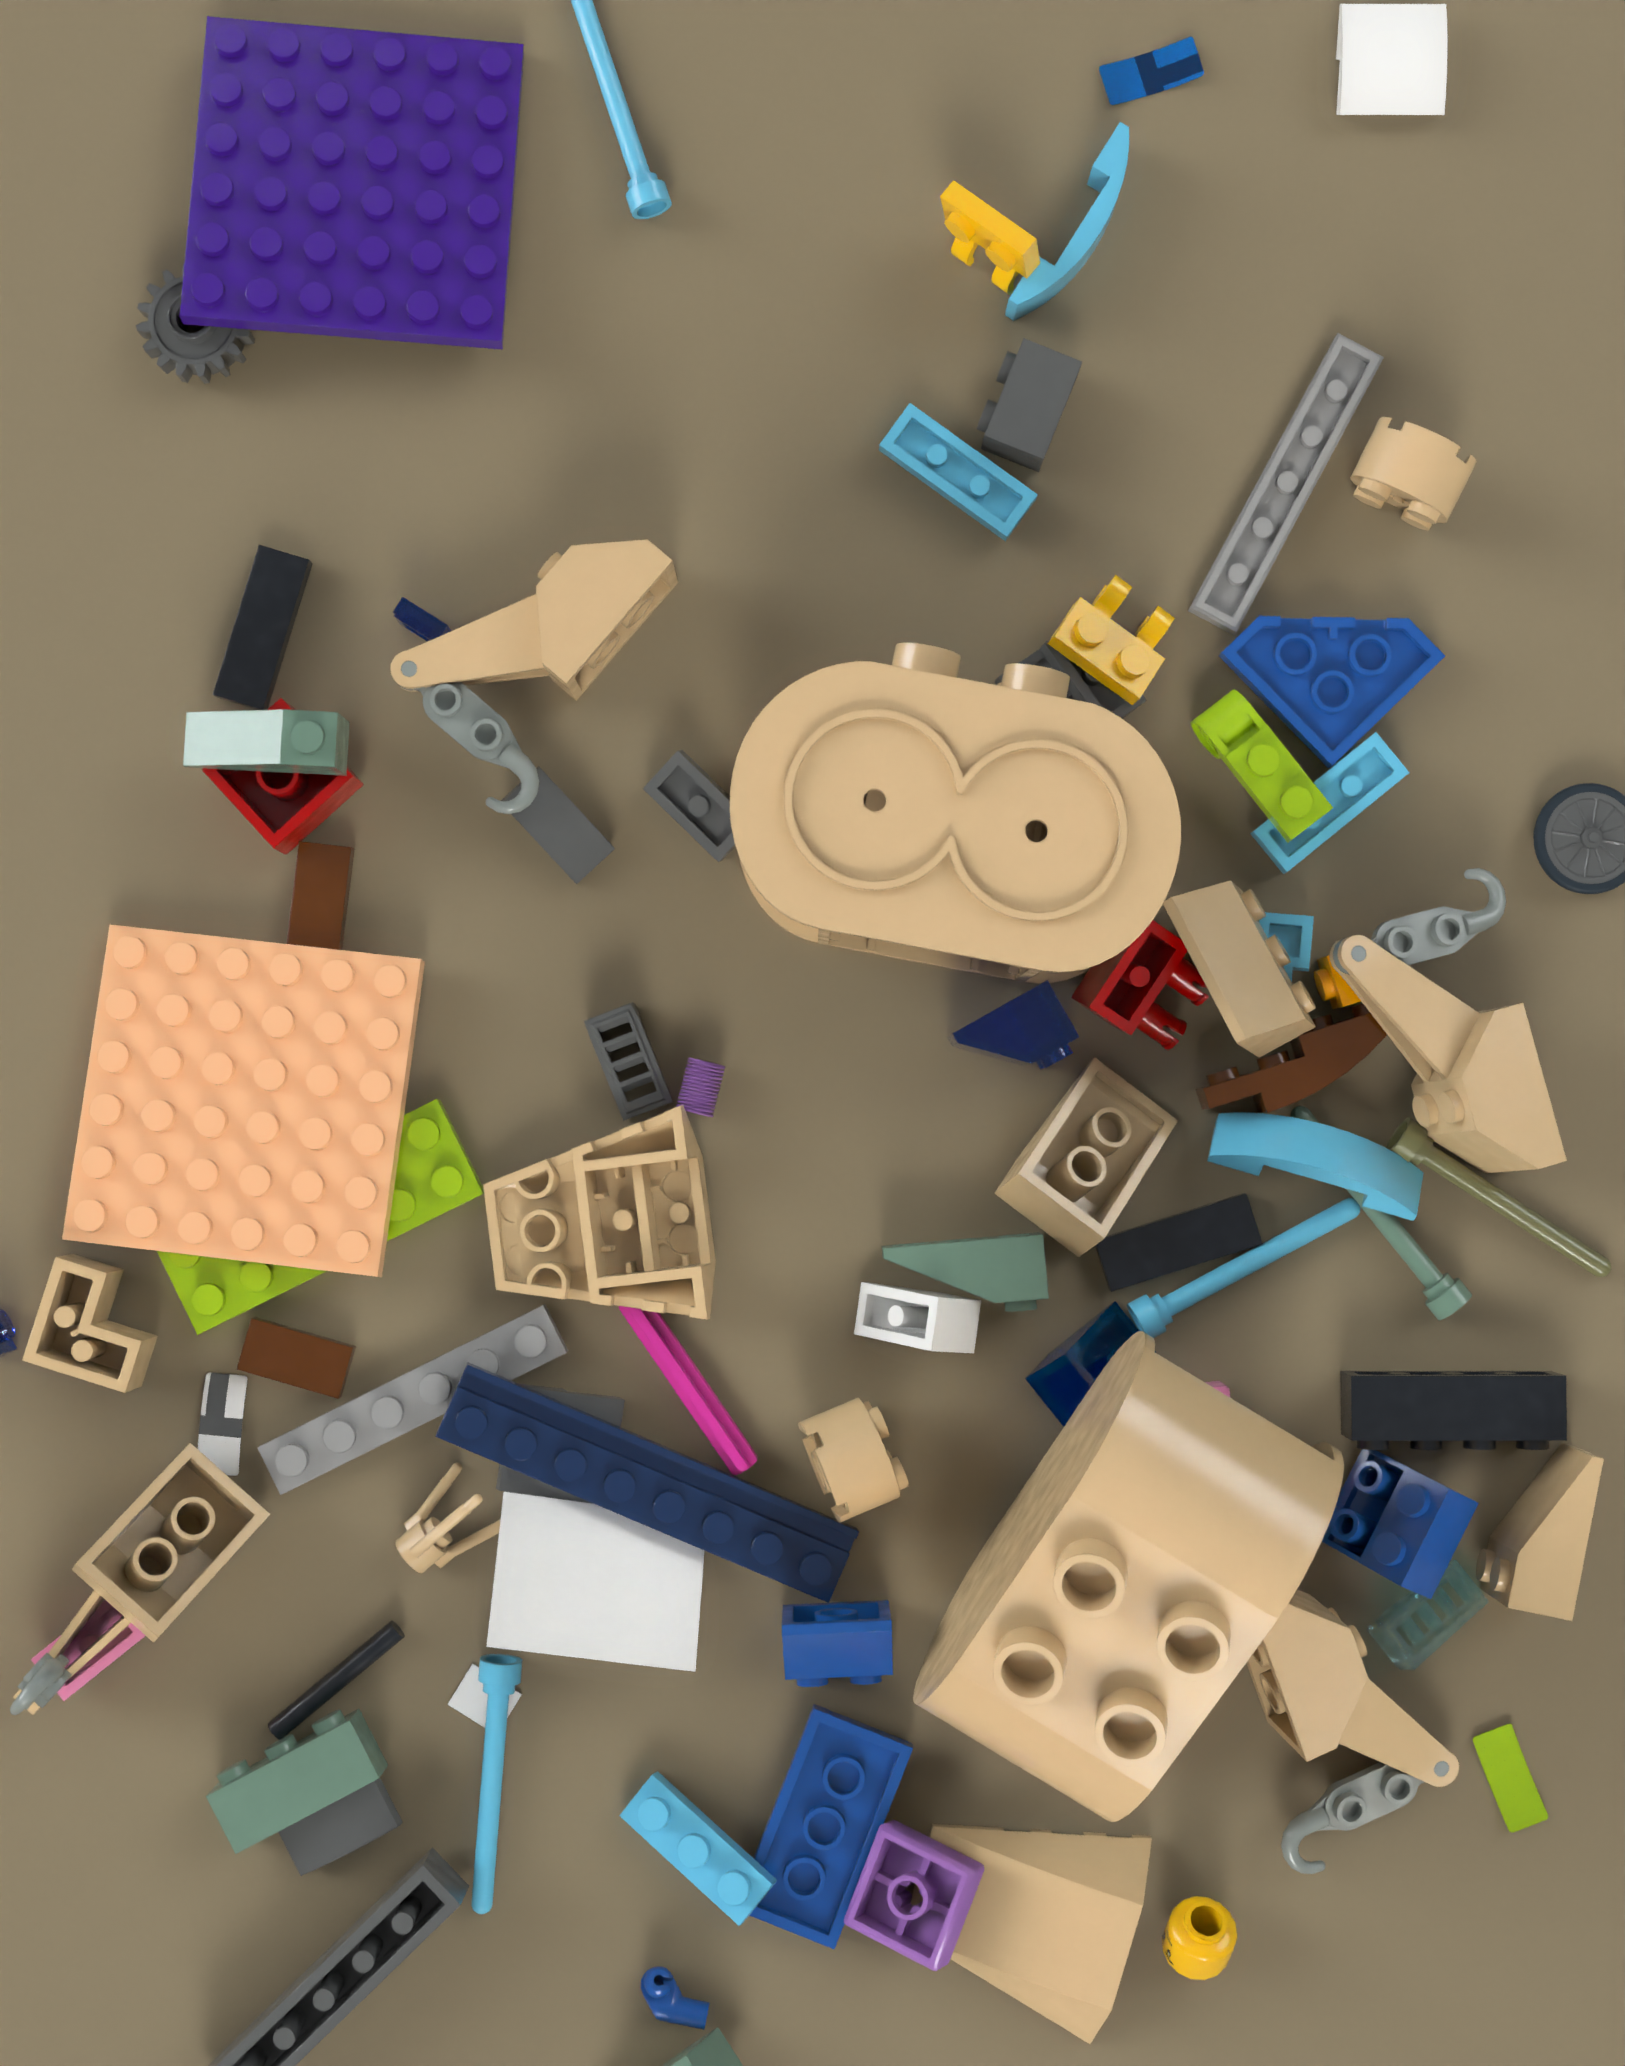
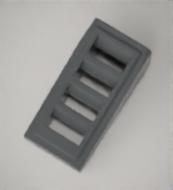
M634 1002L584 1021L623 1121L673 1102ZM628 1022L630 1023L632 1032L605 1042L602 1032ZM635 1042L638 1043L640 1052L614 1062L612 1061L609 1052ZM643 1062L646 1063L648 1072L622 1082L620 1081L617 1072ZM650 1082L654 1083L657 1091L628 1102L625 1092Z

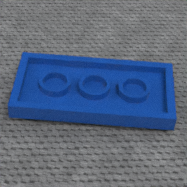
M813 1704L753 1857L777 1879V1882L749 1916L835 1950L845 1924L844 1917L878 1828L884 1824L913 1751V1743Z

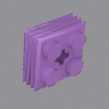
M896 1820L884 1823L878 1828L844 1917V1923L846 1926L933 1971H937L947 1965L951 1959L982 1878L984 1865ZM914 1883L919 1887V1893L923 1896V1901L916 1905L911 1904L912 1894L906 1890V1887Z

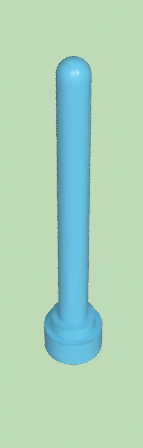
M571 0L631 178L627 183L629 190L625 196L632 217L635 219H649L667 211L671 207L672 202L665 182L659 180L657 174L650 172L593 0Z
M1353 1198L1344 1199L1163 1297L1156 1294L1149 1298L1147 1294H1144L1129 1302L1127 1308L1137 1329L1153 1338L1166 1332L1165 1326L1173 1322V1315L1356 1218L1361 1210L1360 1205Z
M505 1654L484 1655L480 1657L478 1681L483 1683V1692L487 1693L488 1697L471 1900L472 1909L478 1914L488 1913L493 1905L509 1695L515 1693V1685L521 1683L523 1660L519 1657Z

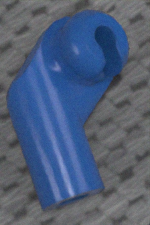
M656 1966L647 1970L641 1979V1991L655 2018L664 2022L704 2030L709 2002L683 1997L673 1975L667 1968Z

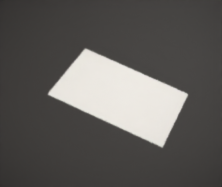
M503 1492L486 1647L696 1672L704 1550L593 1503Z

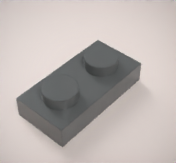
M678 750L646 784L643 790L718 862L723 861L736 847L730 820V795L683 750Z

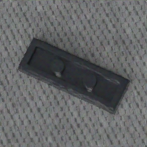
M258 546L213 691L215 697L256 710H268L313 564L309 559L266 546Z
M1241 1193L1108 1235L1095 1247L1109 1291L1112 1292L1263 1243L1247 1193Z

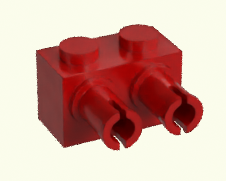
M1152 920L1144 932L1127 948L1103 963L1091 967L1071 998L1119 1030L1132 1035L1137 1028L1161 1044L1164 1049L1170 1050L1180 1040L1163 1030V1026L1183 1036L1187 1023L1154 1002L1165 984L1189 999L1195 1006L1203 1004L1209 996L1192 984L1195 982L1200 987L1207 989L1196 966L1184 958L1187 949L1183 941Z

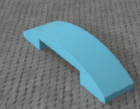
M1122 122L1118 124L1094 162L1087 185L1100 194L1055 266L1040 257V264L1027 279L1022 277L1008 299L1005 316L1014 321L1031 313L1058 294L1081 270L1096 249L1112 217L1124 180L1129 152V127Z
M1219 1113L1216 1118L1207 1160L1208 1162L1259 1176L1263 1166L1266 1165L1364 1194L1363 1207L1414 1221L1417 1216L1424 1174L1411 1162H1407L1395 1152L1356 1134L1309 1120L1264 1113Z

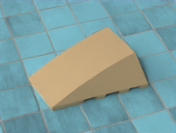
M684 1105L483 1184L496 1290L557 1299H574L588 1301L592 1304L617 1305L642 1309V1311L688 1315L692 1318L710 1319L716 1259L703 1156Z
M932 1824L929 1833L930 1838L984 1865L982 1878L952 1953L951 1960L1091 2044L1112 2011L1141 1915L1152 1842L1151 1836L1132 1835V1837L1107 1836L1106 1833L1083 1832V1835L1052 1833L1051 1830L1030 1829V1832L1004 1831V1828ZM914 1883L911 1893L912 1905L923 1901V1896L919 1893V1887Z

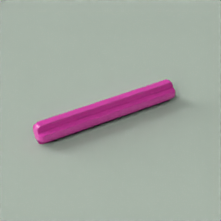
M619 1306V1310L733 1475H738L753 1466L758 1460L757 1454L661 1314L642 1311V1309Z

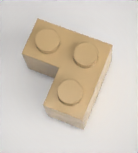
M76 1254L55 1257L22 1361L126 1393L142 1387L158 1336L108 1320L124 1269Z

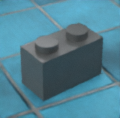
M1023 338L1017 354L1007 351L996 379L997 382L1004 384V388L998 402L988 399L977 426V430L985 433L981 449L1039 472L1077 379L1082 361Z

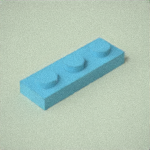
M909 403L879 444L880 452L1005 542L1037 499L1038 494L911 403Z
M1375 732L1313 782L1333 809L1289 843L1286 842L1269 819L1250 834L1279 870L1285 874L1410 772L1378 733Z
M658 1771L650 1776L619 1815L738 1926L745 1922L777 1882L775 1877Z

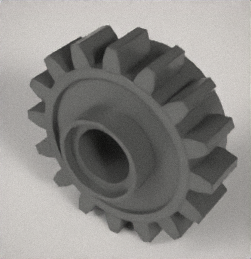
M183 263L181 277L175 278L166 269L162 272L166 285L159 288L156 285L148 284L146 288L154 299L152 303H138V310L144 317L148 318V321L137 324L136 329L143 338L149 339L142 347L151 358L159 357L156 364L163 372L168 374L176 368V375L182 382L188 383L192 375H198L204 384L210 383L212 374L220 372L225 377L231 375L229 367L235 361L244 363L247 360L242 353L245 344H254L255 338L249 330L204 326L198 332H187L188 325L183 324L180 318Z

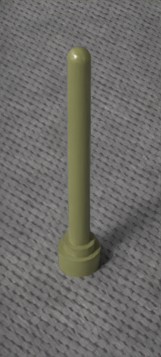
M1406 1118L1397 1127L1388 1141L1387 1149L1400 1155L1407 1162H1411L1415 1166L1422 1163L1594 1276L1605 1277L1610 1273L1611 1263L1606 1257L1433 1146L1434 1140L1427 1136L1428 1131L1426 1128L1413 1119Z

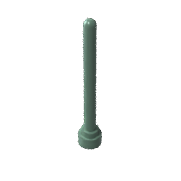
M1297 1106L1291 1111L1290 1117L1320 1123L1305 1106ZM1346 1189L1425 1286V1289L1422 1291L1428 1298L1425 1305L1438 1321L1447 1318L1470 1300L1472 1293L1459 1278L1453 1279L1448 1273L1442 1274L1396 1216L1363 1207L1364 1194Z

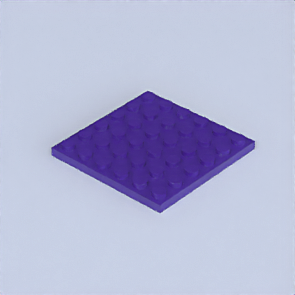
M207 16L180 305L182 323L187 325L503 350L524 44Z

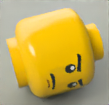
M1193 1896L1182 1900L1172 1909L1162 1935V1949L1168 1964L1178 1974L1189 1979L1206 1980L1217 1976L1227 1966L1237 1941L1236 1923L1230 1911L1220 1902L1209 1897Z

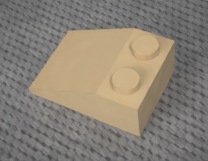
M1094 1057L1021 1152L994 1194L1077 1257H1080L1105 1239L1178 1120Z
M1561 1443L1490 1535L1488 1548L1480 1551L1476 1565V1577L1478 1581H1481V1590L1507 1608L1573 1621L1604 1458L1573 1445Z

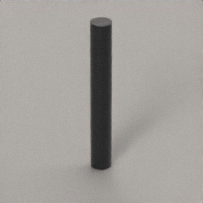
M390 1621L272 1719L268 1723L271 1733L279 1740L288 1735L405 1637L401 1628L394 1621Z

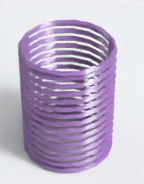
M689 1057L687 1062L690 1064H686L687 1067L685 1068L687 1070L685 1074L687 1075H683L685 1077L683 1081L685 1082H682L681 1088L683 1089H680L683 1093H679L680 1096L678 1098L681 1100H677L681 1104H676V1107L684 1105L687 1112L713 1117L712 1113H714V1110L712 1109H715L716 1103L714 1102H717L714 1098H718L716 1095L719 1093L716 1091H720L719 1087H721L718 1085L721 1084V1081L718 1080H722L723 1074L720 1073H724L725 1066Z

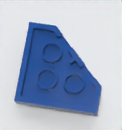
M1259 616L1220 653L1219 657L1327 768H1330L1428 674L1445 655L1409 618L1363 620L1355 619V617H1312L1311 619Z

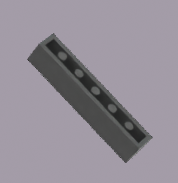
M432 1847L208 2066H296L461 1905L469 1885Z

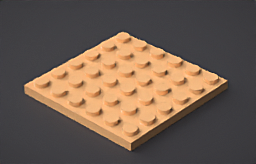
M110 924L62 1240L382 1277L425 962L418 958Z

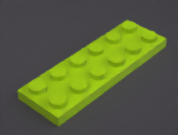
M435 1099L404 1115L387 1242L484 1194L483 1186L440 1099ZM157 1251L197 1335L327 1272Z

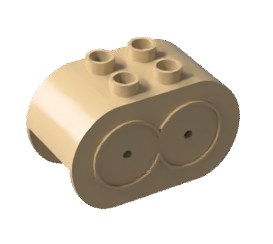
M898 643L895 646L892 665L872 661H854L825 667L805 675L790 684L763 708L744 737L736 757L730 787L731 828L740 864L753 896L772 920L797 937L818 944L1018 982L1049 984L1077 977L1089 971L1091 967L1103 963L1127 948L1152 922L1170 890L1180 854L1181 817L1179 803L1168 771L1149 742L1121 717L1096 704L1068 699L1067 692L1070 676L1064 672L1043 666L1011 663L1005 665L1001 683L997 685L957 678L961 656L953 651L926 644Z
M1143 1331L1136 1332L1117 1350L1104 1367L965 1575L945 1612L921 1666L913 1694L914 1703L1107 1821L1116 1822L1123 1819L1136 1809L1154 1789L1278 1621L1298 1589L1323 1540L1339 1497L1344 1473V1459L1341 1451L1327 1442H1319L1313 1446L1306 1444L1155 1353L1154 1338Z

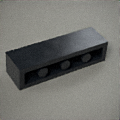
M1340 1371L1341 1435L1352 1441H1357L1358 1449L1387 1450L1389 1449V1441H1410L1411 1449L1440 1450L1443 1449V1441H1463V1448L1494 1450L1496 1449V1441H1516V1448L1547 1450L1549 1449V1441H1567L1566 1375L1557 1372Z

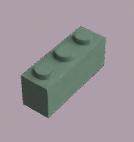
M341 1709L335 1710L311 1725L314 1730L312 1734L296 1741L293 1734L288 1735L268 1746L264 1750L267 1757L249 1766L246 1759H243L216 1775L219 1783L208 1793L206 1798L235 1854L381 1777L388 1764L360 1709L346 1716L343 1715Z

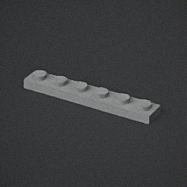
M546 1304L257 1448L280 1495L445 1414L468 1362L506 1379L513 1380L567 1353L568 1349Z

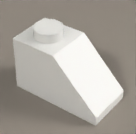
M861 1282L854 1334L928 1351L974 1354L981 1300L940 1292Z

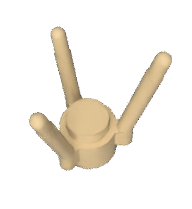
M458 1462L454 1463L446 1475L442 1477L419 1510L403 1523L407 1532L395 1541L397 1550L412 1569L421 1574L434 1563L439 1568H442L455 1556L499 1534L500 1520L451 1546H447L452 1542L449 1531L482 1502L483 1497L480 1494H474L442 1522L435 1517L426 1520L461 1472L462 1465Z

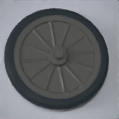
M1583 783L1561 790L1545 804L1538 815L1534 828V849L1542 869L1555 883L1572 892L1599 894L1613 890L1625 882V795L1605 785Z

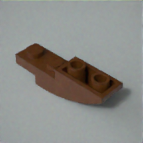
M1363 1003L1350 1007L1353 1017L1336 1023L1333 1022L1331 1014L1314 1018L1312 1021L1316 1027L1290 1041L1295 1058L1290 1059L1288 1051L1284 1050L1256 1059L1259 1069L1239 1075L1237 1066L1206 1075L1209 1085L1195 1089L1201 1108H1215L1252 1095L1258 1113H1269L1288 1106L1323 1089L1346 1074L1368 1056L1387 1034Z

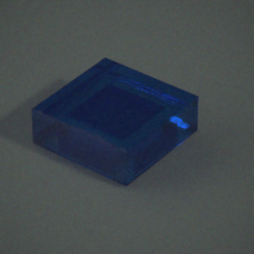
M404 597L401 598L393 611L394 617L401 626L427 642L452 631L447 624Z

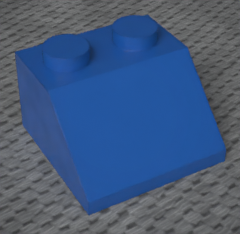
M889 1600L783 1605L782 1642L785 1680L796 1679L797 1685L801 1687H819L827 1685L829 1683L828 1678L850 1677V1683L869 1685L881 1682L882 1675H893L892 1620Z

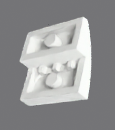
M1340 4L1336 60H1340L1336 115H1445L1447 83L1446 4Z

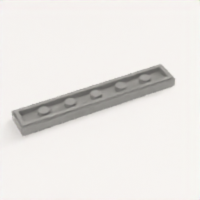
M1337 333L1188 609L1189 612L1235 635L1384 358L1383 356Z

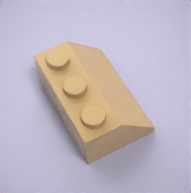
M1230 880L1176 895L1163 902L1170 919L1238 1045L1260 1058L1316 1027L1309 1015L1310 1011L1316 1009L1315 1004L1300 980L1292 984L1283 967L1289 964L1291 960L1278 937L1274 934L1268 938L1259 920L1266 917V914L1251 889L1243 892Z

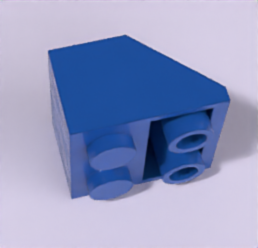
M1362 1449L1339 1494L1322 1542L1397 1585L1431 1599L1479 1503L1377 1450Z

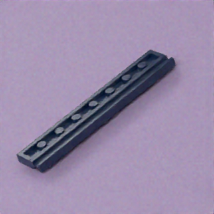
M469 1362L464 1369L435 1436L829 1603L848 1560L852 1544L860 1532L856 1527L844 1522L839 1523L835 1518Z

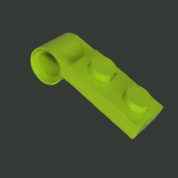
M1231 690L1190 722L1192 730L1206 750L1215 758L1223 760L1287 843L1333 809L1270 727L1237 690Z

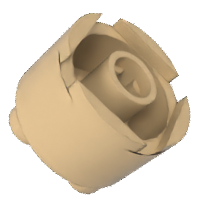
M1381 417L1350 477L1351 481L1357 486L1353 496L1359 501L1379 509L1382 508L1384 502L1404 510L1400 517L1403 521L1422 530L1429 531L1432 524L1446 523L1477 463L1476 459L1470 455L1463 462L1456 457L1461 447L1431 430L1405 421L1401 431L1388 428L1392 418Z
M857 1397L798 1422L799 1429L808 1436L803 1438L802 1441L824 1495L829 1492L832 1493L836 1506L831 1507V1510L839 1523L899 1498V1490L909 1487V1482L901 1462L897 1456L892 1458L882 1442V1439L889 1437L884 1418L878 1407L872 1408L869 1401L863 1403Z

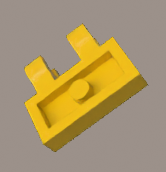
M953 180L940 196L945 216L944 224L956 237L951 247L952 255L971 267L974 263L973 254L977 246L983 247L987 257L996 265L991 282L1008 295H1011L1014 291V281L1018 274L1027 279L1040 264L1037 239Z
M1115 574L1109 584L1105 585L1099 592L1092 605L1082 597L1072 605L1047 644L1133 705L1141 698L1165 660L1164 657L1153 649L1175 618L1157 606L1150 617H1145L1134 635L1110 618L1132 589L1131 585Z

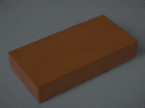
M299 841L286 944L342 950L354 848Z
M253 1317L250 1321L237 1370L339 1399L342 1397L356 1346Z

